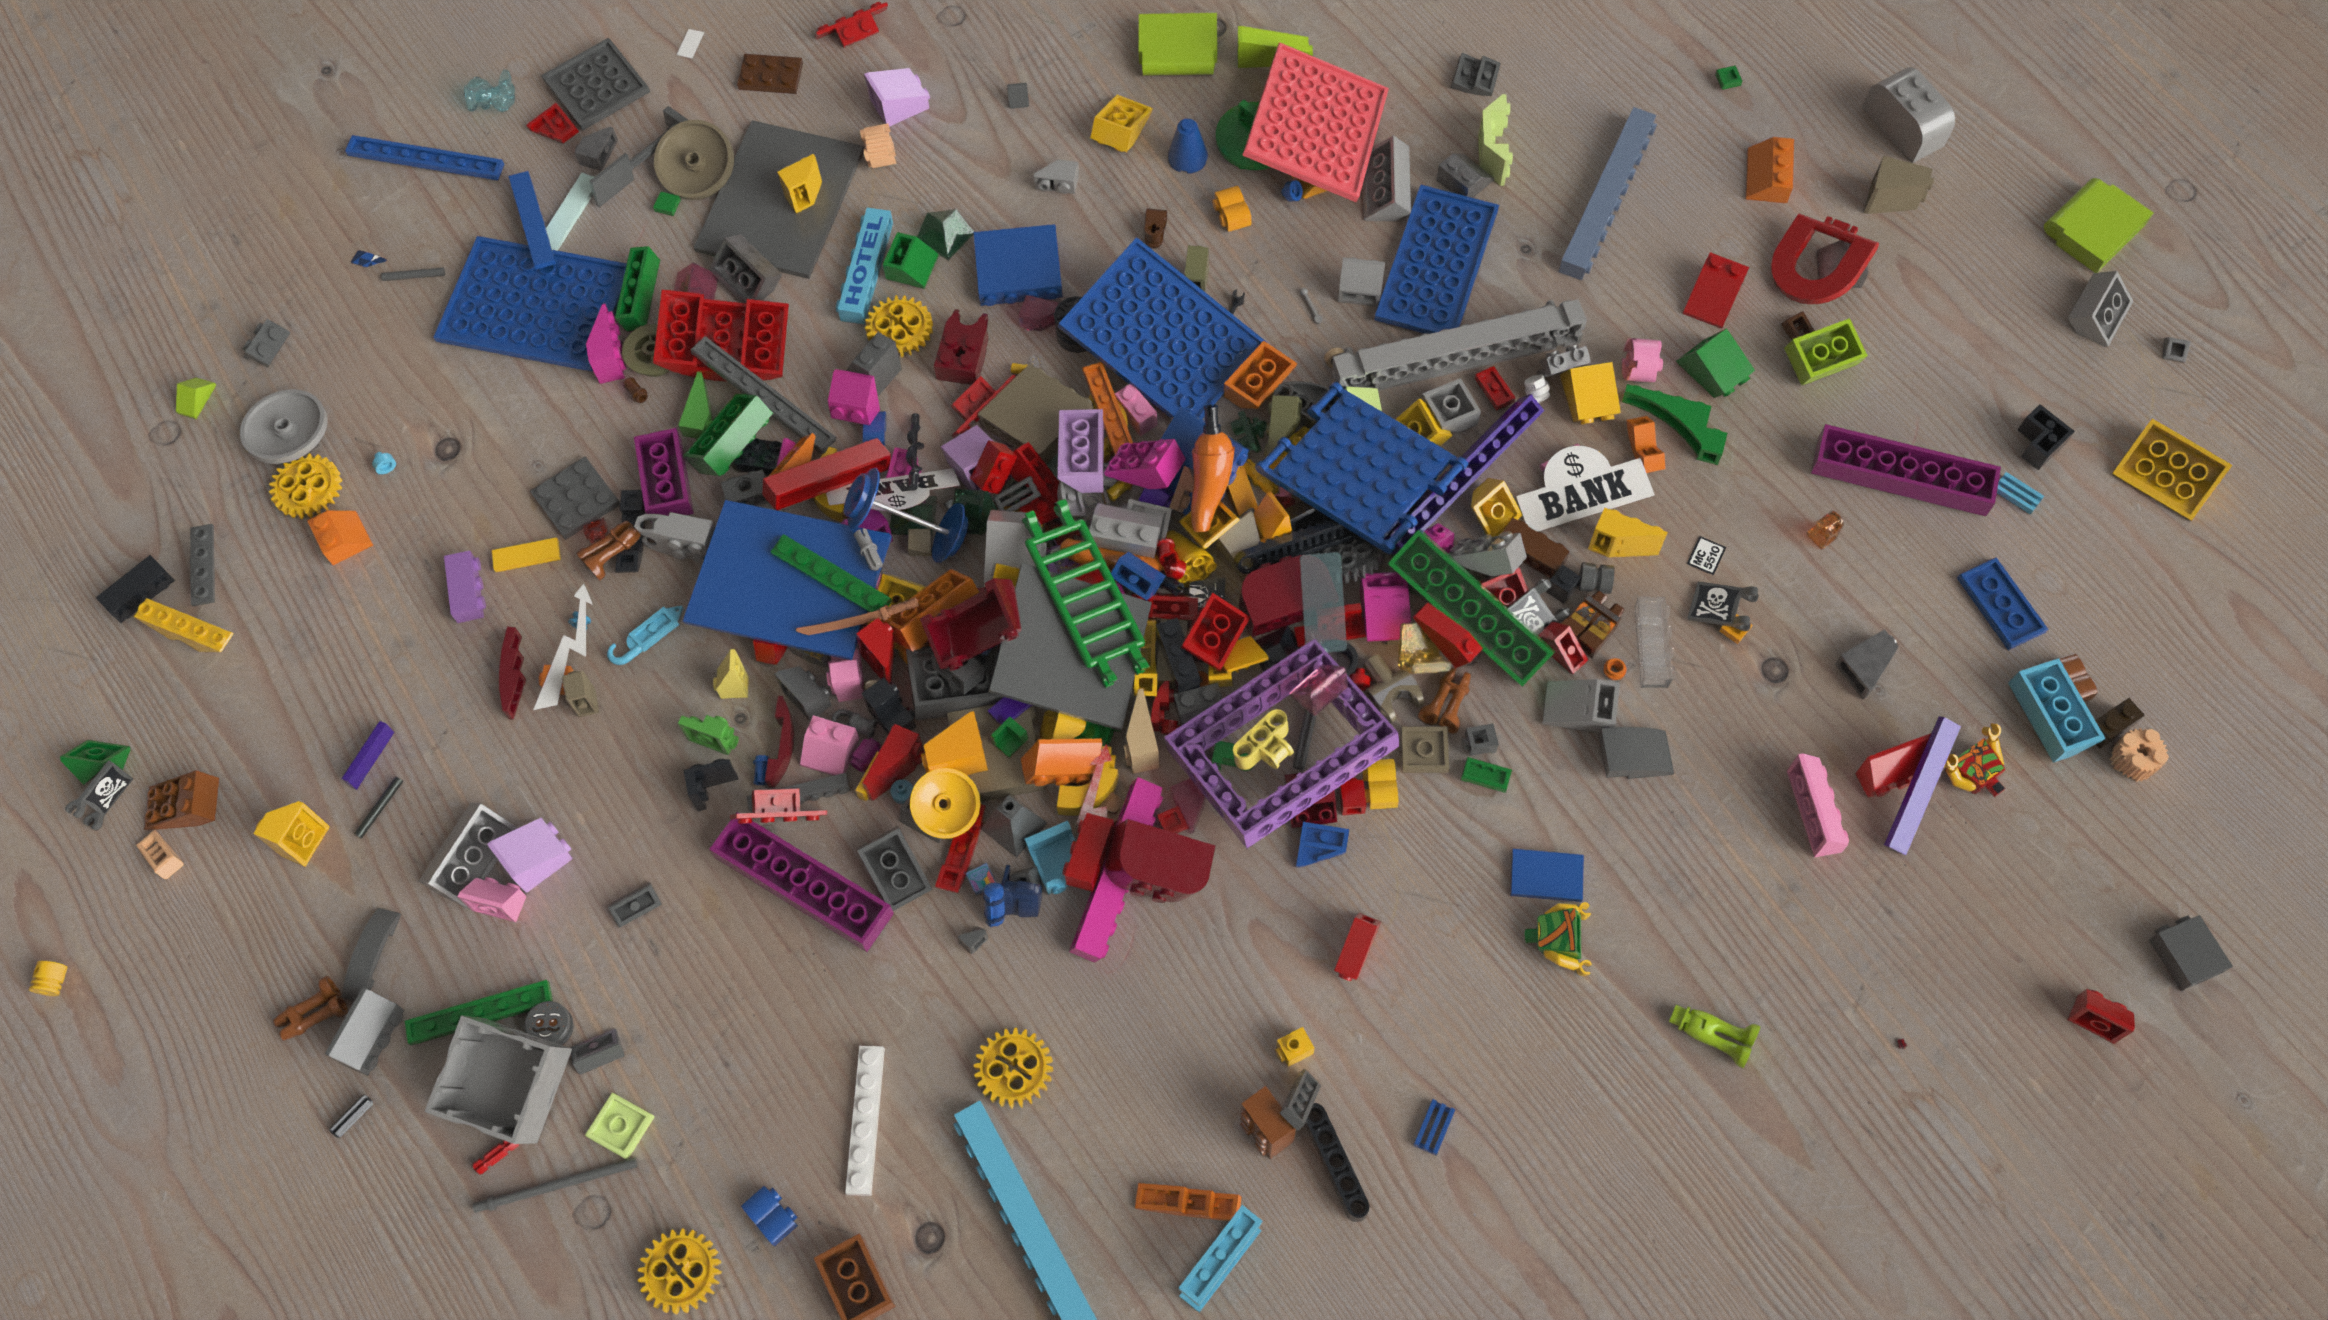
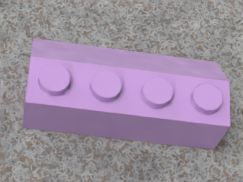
M1103 409L1059 410L1058 479L1081 493L1103 492Z

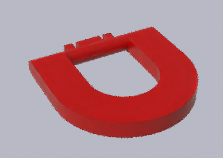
M1799 213L1774 251L1771 262L1772 275L1781 293L1795 302L1811 305L1830 302L1844 295L1855 285L1877 251L1879 243L1857 235L1858 227L1854 225L1850 229V224L1837 219L1833 221V218L1829 216L1822 222ZM1816 231L1851 244L1836 269L1824 278L1817 280L1801 277L1795 270L1799 256Z

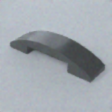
M377 908L362 931L352 954L344 981L343 998L355 1001L362 987L371 991L375 982L372 979L373 973L388 936H393L401 917L400 913Z

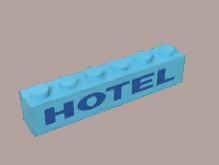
M866 208L865 215L861 216L860 232H857L855 238L856 247L851 251V264L846 268V281L841 285V299L837 300L836 312L839 313L841 321L865 325V319H867L893 226V219L889 210Z

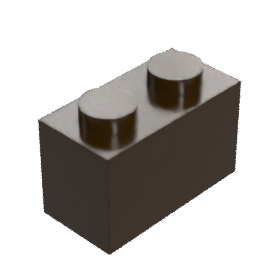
M2127 698L2095 720L2105 737L2103 741L2096 744L2099 749L2135 726L2145 716L2130 698Z

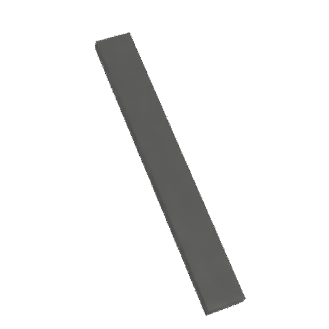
M706 336L691 349L692 355L740 392L748 395H757L773 412L772 416L797 436L803 438L814 433L816 437L813 448L821 454L836 441V436Z

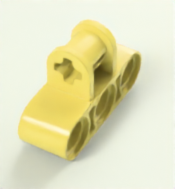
M1279 709L1270 711L1235 743L1233 754L1238 768L1243 770L1250 769L1262 759L1269 766L1277 769L1281 761L1294 753L1292 747L1283 739L1289 731L1287 715L1284 711ZM1275 723H1282L1278 726L1273 725ZM1259 738H1265L1263 741H1257ZM1243 753L1249 754L1245 757L1240 756Z

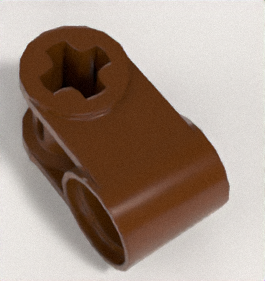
M1146 209L1145 244L1150 248H1158L1163 243L1164 230L1167 223V210Z

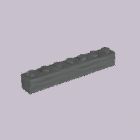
M846 773L779 789H799L800 804H803L808 800L816 801L821 797L829 798L834 794H845L847 791H850V786ZM752 795L747 796L748 808L752 813Z

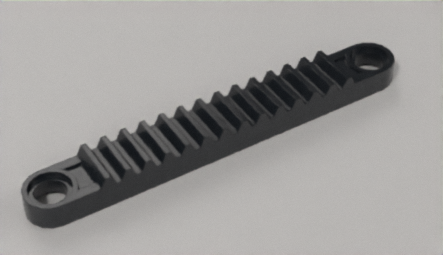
M1333 519L1332 521L1324 520L1323 524L1316 523L1314 527L1308 525L1307 529L1299 528L1298 532L1284 533L1283 537L1275 536L1274 540L1267 539L1265 543L1260 541L1256 546L1241 550L1234 557V565L1242 574H1250L1257 570L1259 566L1266 563H1271V565L1278 563L1280 559L1286 556H1292L1293 558L1299 555H1307L1360 536ZM1245 558H1251L1248 565L1241 566Z

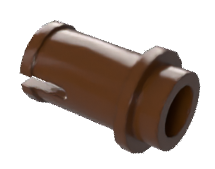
M629 377L623 382L624 388L632 395L634 402L643 403L647 400V390L641 388L634 377Z

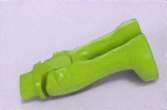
M1677 1004L1675 1005L1669 1020L1670 1023L1679 1026L1678 1030H1683L1692 1038L1728 1054L1733 1058L1737 1066L1745 1067L1752 1050L1751 1047L1758 1036L1761 1026L1751 1024L1746 1028H1740L1707 1012L1692 1009L1690 1012L1691 1007L1689 1006L1683 1008ZM1715 1031L1720 1032L1740 1042L1743 1045H1738L1734 1042L1725 1040L1715 1034Z

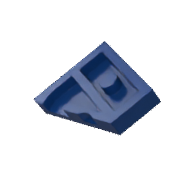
M1303 822L1296 867L1301 868L1346 854L1349 829Z

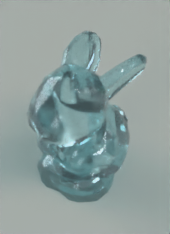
M502 70L498 86L493 87L488 81L480 77H474L464 86V95L469 111L474 112L478 106H481L483 110H487L492 104L497 111L503 113L509 110L515 103V87L508 70Z

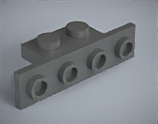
M213 524L190 527L192 606L215 603Z

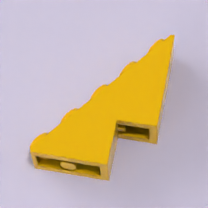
M147 598L139 605L138 611L134 615V618L166 638L181 640L198 652H222L234 634Z

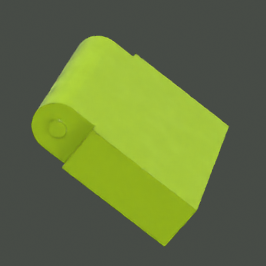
M1217 13L1139 14L1138 52L1143 76L1214 75L1215 63H1217Z
M2092 178L2045 222L2044 230L2051 238L2057 241L2055 245L2094 273H2098L2148 223L2154 213L2115 185L2109 186L2098 178Z

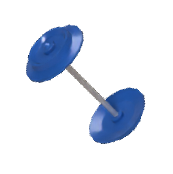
M871 468L865 474L861 473L856 477L848 491L844 505V514L848 517L850 528L854 529L861 525L872 505L937 531L932 546V558L936 563H942L948 557L954 556L960 549L968 527V519L965 516V508L962 504L956 503L950 507L943 516L939 526L876 501L875 497L880 481V473L877 468Z

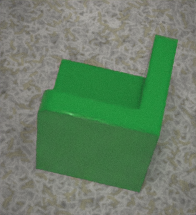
M1009 717L991 735L993 745L1010 758L1028 740L1027 730L1013 718Z

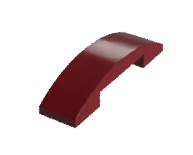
M779 695L775 718L778 724L782 725L778 758L768 759L765 781L770 789H774L784 776L792 757L795 740L794 723L790 710L783 696Z

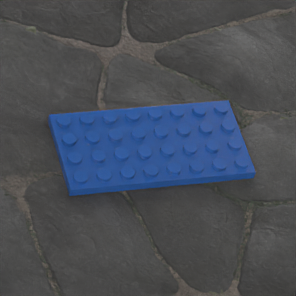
M1420 185L1374 320L1424 334H1432L1443 329L1460 327L1499 210V205Z

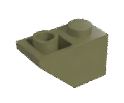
M1188 245L1185 276L1205 292L1209 274V248L1199 245Z

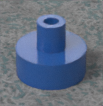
M1297 180L1288 181L1285 183L1284 188H1282L1281 194L1289 202L1299 201L1303 194L1302 185Z

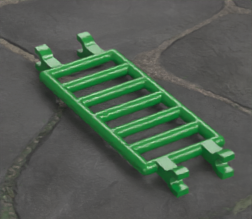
M1066 499L1057 501V506L1053 508L1056 515L1060 517L1063 526L1047 532H1042L1034 510L1025 513V518L1021 521L1031 535V538L1025 540V546L1087 668L1096 666L1104 687L1108 688L1118 680L1107 663L1111 659L1128 653L1136 675L1144 673L1145 669L1149 668L1148 662L1139 650V648L1145 645V640L1083 519L1074 521L1069 511ZM1079 529L1084 541L1041 557L1036 545ZM1089 549L1094 561L1051 577L1046 565ZM1099 569L1104 581L1061 597L1056 587L1057 584ZM1109 589L1114 601L1071 617L1066 605ZM1119 608L1124 621L1084 637L1080 636L1075 625ZM1129 628L1134 641L1091 658L1086 645Z

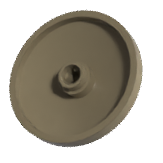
M688 120L670 128L660 139L654 154V168L660 183L673 195L686 200H700L718 192L730 178L734 167V151L728 137L717 126L703 120Z

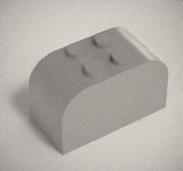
M1912 67L1905 68L1873 85L1862 107L1912 163L1944 147L1955 126V116L1950 104L1917 69Z
M990 511L987 519L984 583L993 579L996 563L1020 568L1022 563L1036 567L1025 546V540L1031 538V535L1021 521L1025 518L1024 512ZM1043 542L1036 545L1041 557L1046 556L1047 543Z

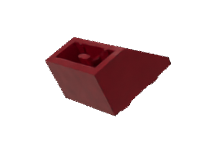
M1298 773L1284 775L1285 785L1295 779ZM1335 790L1290 819L1291 828L1302 827L1303 822L1320 825L1336 823Z

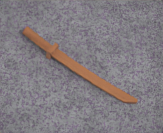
M912 598L891 607L883 606L880 610L799 627L796 631L806 635H813L868 623L877 618L886 620L893 614L918 607L919 604L916 598Z

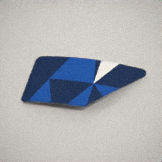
M358 250L351 263L370 267L386 262L387 259Z

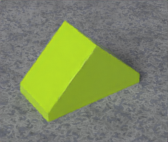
M197 377L177 383V414L197 419L215 389L216 384Z

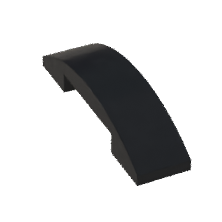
M621 490V523L629 521L634 527L637 517L645 514L642 490ZM645 521L641 522L640 528L645 529ZM643 535L630 549L623 550L616 555V573L639 572L644 546L642 542Z

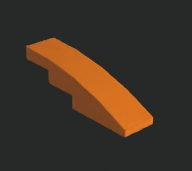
M1138 1183L1135 1209L1186 1217L1230 1221L1239 1210L1242 1197L1239 1194L1215 1193L1212 1190L1188 1189L1184 1186Z

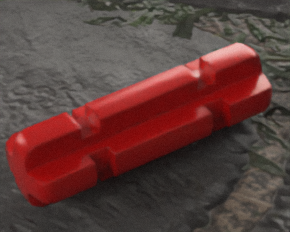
M503 1140L502 1144L498 1143L483 1155L484 1158H479L473 1162V1169L479 1175L483 1174L489 1169L488 1166L495 1165L508 1155L509 1150L513 1151L519 1144Z

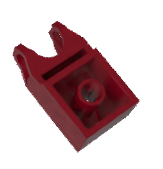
M955 309L945 323L934 363L936 379L972 385L981 375L989 341L987 332L988 314L983 313L975 324L964 325L960 322V310Z

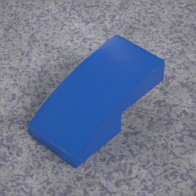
M886 411L878 412L870 425L863 424V443L878 438L885 446Z

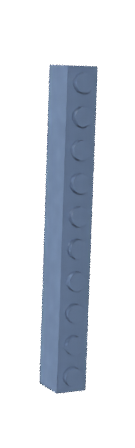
M1633 107L1562 258L1559 269L1560 273L1579 280L1583 279L1585 273H1590L1594 263L1591 260L1593 257L1597 258L1601 248L1598 245L1600 242L1604 243L1608 231L1606 227H1611L1615 218L1613 212H1618L1622 203L1620 197L1621 195H1626L1629 188L1627 182L1628 180H1633L1636 173L1634 167L1635 165H1640L1643 157L1641 152L1642 150H1647L1650 142L1648 137L1649 135L1653 136L1657 124L1654 123L1655 114Z

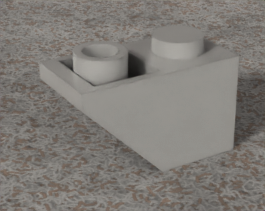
M1058 159L1035 172V189L1075 194L1079 178L1078 162Z

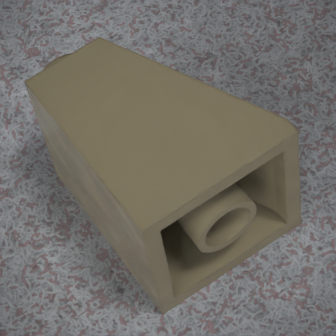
M1883 156L1872 179L1863 213L1874 214L1916 210L1920 202L1924 203L1927 190H1930L1934 181V178L1931 177L1933 168Z

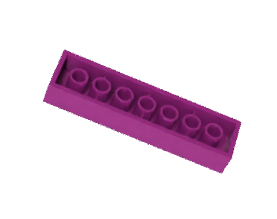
M1825 424L1818 437L1811 474L1987 516L1995 505L2001 467Z
M737 819L730 820L709 849L715 859L865 952H868L894 914L888 903L754 821L752 823L738 824Z

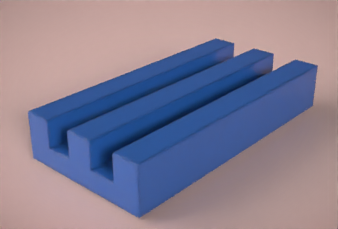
M1432 1099L1413 1146L1437 1156L1456 1109L1449 1108L1445 1104H1440L1437 1100ZM1434 1108L1439 1109L1426 1143H1420ZM1443 1112L1448 1113L1435 1147H1429Z

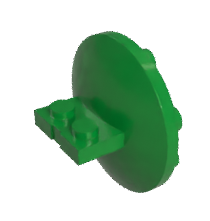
M1244 99L1220 118L1216 127L1217 148L1228 162L1239 169L1264 170L1272 168L1242 155L1259 102H1247Z

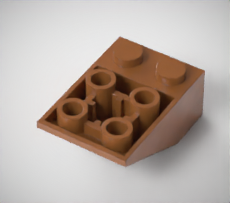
M195 770L150 786L147 793L148 802L144 817V830L194 827L215 821L219 778Z

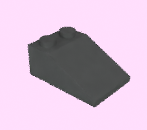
M899 826L857 848L884 901L891 906L893 911L933 890Z

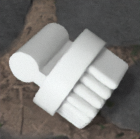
M1543 374L1533 375L1525 380L1526 395L1532 394L1538 403L1550 397V387L1548 382L1545 381Z

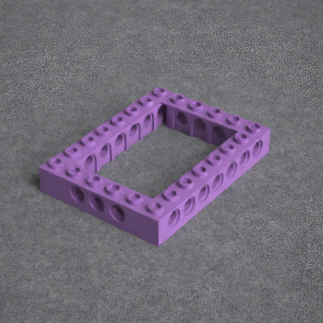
M1316 639L1310 641L1164 737L1169 753L1246 849L1399 747V737L1396 729ZM1313 681L1358 734L1354 736L1352 741L1341 748L1337 747L1334 753L1322 761H1316V765L1302 774L1298 773L1295 779L1283 787L1280 785L1277 787V791L1265 799H1259L1256 805L1247 810L1244 798L1242 796L1239 797L1233 790L1231 782L1225 780L1219 773L1217 765L1215 763L1212 764L1206 757L1205 750L1308 682Z

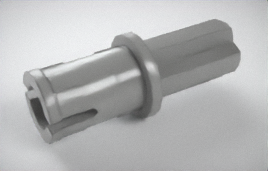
M859 529L854 533V537L859 544L860 554L865 557L871 570L878 571L882 568L883 563L876 551L877 545L873 544L867 529H862L864 534Z

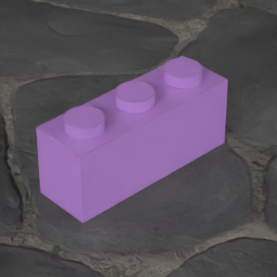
M470 550L444 556L450 614L457 623L484 618L483 609L486 608L484 597L481 596V590L484 589V585L478 572L481 570L479 558H475Z

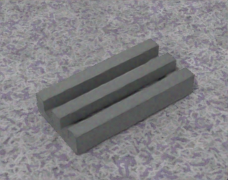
M1029 476L994 496L993 499L999 511L1014 512L1042 495L1038 492L1032 476ZM1029 484L1030 487L1002 503L1000 502V499ZM1031 491L1033 492V495L1027 497L1026 499L1020 501L1019 503L1013 505L1012 507L1006 510L1004 509V507L1009 505L1010 503L1016 501L1017 499L1023 497Z

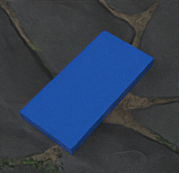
M1997 557L1958 575L1957 580L2008 651L2049 630Z

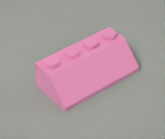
M1798 754L1787 770V774L1814 857L1842 853L1848 846L1849 838L1846 830H1843L1841 825L1840 810L1835 807L1833 801L1834 791L1828 785L1827 770L1821 764L1820 758L1807 754Z

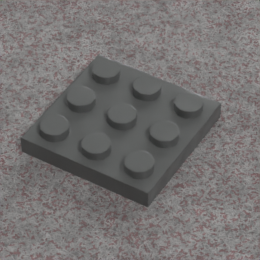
M586 456L530 491L565 540L620 506L619 500Z

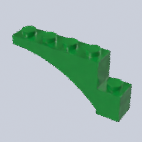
M1627 384L1622 398L1623 403L1647 411L1672 427L1694 450L1697 455L1696 460L1715 465L1719 464L1728 433L1716 428H1707L1711 405L1700 401L1687 400L1681 396L1664 394L1657 390L1645 389L1638 385Z

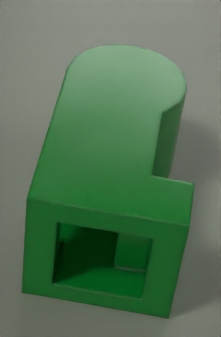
M1219 741L1215 744L1212 764L1215 763L1218 770H1221L1222 764L1237 767L1233 754L1234 743ZM1243 753L1240 756L1245 757L1249 754ZM1253 766L1252 768H1250V769H1247V770H1243V769H1240V770H1242V771H1250V770H1252V769L1254 768V766Z

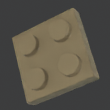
M1401 727L1402 773H1449L1447 727Z

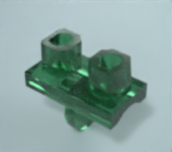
M1244 410L1239 412V418L1230 423L1236 436L1244 432L1246 436L1238 439L1237 442L1249 449V451L1252 449L1256 453L1262 451L1257 434L1259 438L1265 437L1264 432L1266 431L1267 422L1259 421V418L1255 417L1252 419V424L1251 419L1246 416Z

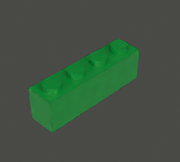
M649 246L633 247L629 251L615 319L627 332L647 325L660 259Z

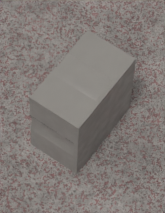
M461 1016L448 1049L445 1066L436 1080L425 1112L454 1123L473 1126L482 1133L513 1144L538 1143L572 1048L485 1018Z

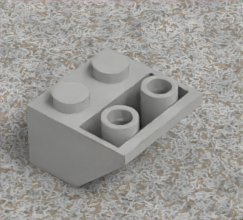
M1343 257L1338 302L1378 307L1381 298L1385 262Z

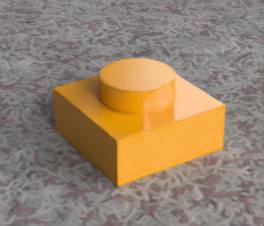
M1723 625L1719 632L1736 644H1739L1749 631H1741L1735 627Z

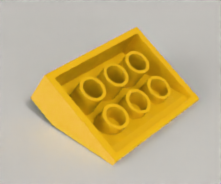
M2152 418L2112 474L2192 521L2232 467V464Z

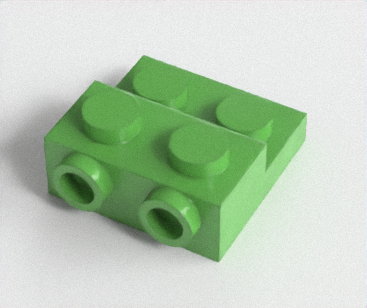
M706 715L704 721L694 716H690V718L681 716L678 722L688 741L729 755L731 750L736 748L739 737L733 734L734 728L730 727L727 723L728 721L720 716L711 717Z

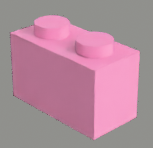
M1129 384L1115 393L1116 399L1121 403L1126 412L1127 421L1140 436L1158 425L1157 412L1136 387Z

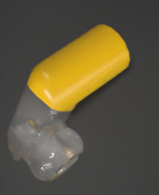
M1032 355L1029 362L1025 365L1012 363L1011 373L1019 374L1029 364L1040 368L1041 358L1037 355Z

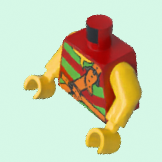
M1991 723L1992 730L1985 726L1982 728V734L1988 736L1987 740L1983 738L1958 757L1954 754H1949L1944 768H1946L1945 771L1953 786L1968 792L1970 791L1972 794H1977L1986 788L1994 797L2006 789L1997 780L2005 771L1998 738L2001 733V727L1998 724Z

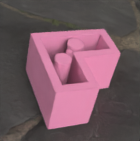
M858 648L855 649L852 660L831 656L832 661H828L829 672L826 675L832 695L836 694L839 702L862 699L861 693L865 690L863 689L862 661Z

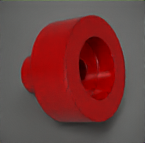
M1357 668L1356 673L1350 674L1349 678L1361 691H1365L1370 687L1371 678L1365 675L1363 668Z

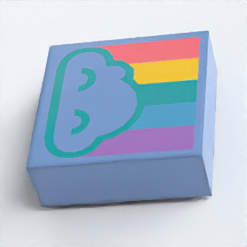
M987 863L965 873L976 895L983 893L984 887L987 884L996 883Z

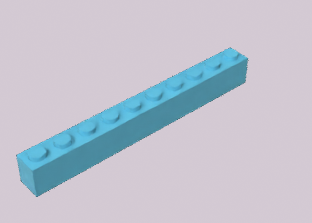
M981 1101L956 1113L954 1116L957 1122L953 1125L960 1137L965 1135L968 1144L964 1146L971 1159L977 1158L980 1165L976 1169L982 1180L988 1179L991 1187L987 1190L994 1203L999 1200L1003 1207L999 1213L1005 1224L1011 1223L1015 1231L1011 1233V1236L1017 1247L1021 1245L1024 1247L1027 1254L1022 1257L1029 1270L1035 1268L1038 1277L1034 1280L1041 1293L1045 1290L1050 1297L1047 1304L1053 1316L1058 1313L1061 1320H1097Z

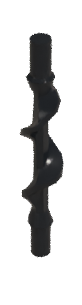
M917 413L911 415V427L907 434V440L911 446L906 452V460L912 467V470L909 472V489L912 491L918 488L919 472L922 470V467L917 465V450L924 448L923 443L917 442L918 432L921 428L920 415Z

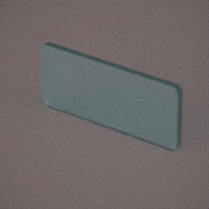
M1338 552L1302 555L1300 557L1305 645L1316 639L1326 652L1344 651L1347 648L1341 555Z

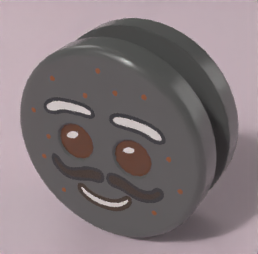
M553 1001L537 1004L529 1011L525 1019L526 1033L560 1045L565 1044L569 1040L574 1029V1021L570 1012L561 1004Z

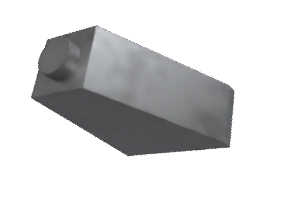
M1884 629L1841 654L1835 665L1861 698L1865 699L1876 685L1899 646L1895 638Z

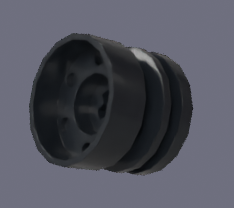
M1079 296L1064 299L1057 305L1054 312L1057 341L1063 349L1073 353L1086 352L1087 350L1058 328V324L1082 298Z

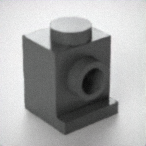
M1493 723L1466 728L1464 737H1462L1463 749L1468 750L1470 756L1489 752L1492 754L1496 753L1499 745Z

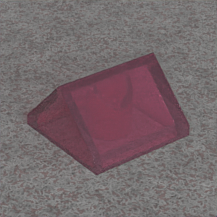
M693 262L677 273L674 291L704 294V299L714 300L718 278L711 271Z
M1322 664L1289 694L1312 715L1316 716L1348 688L1346 669L1343 666Z

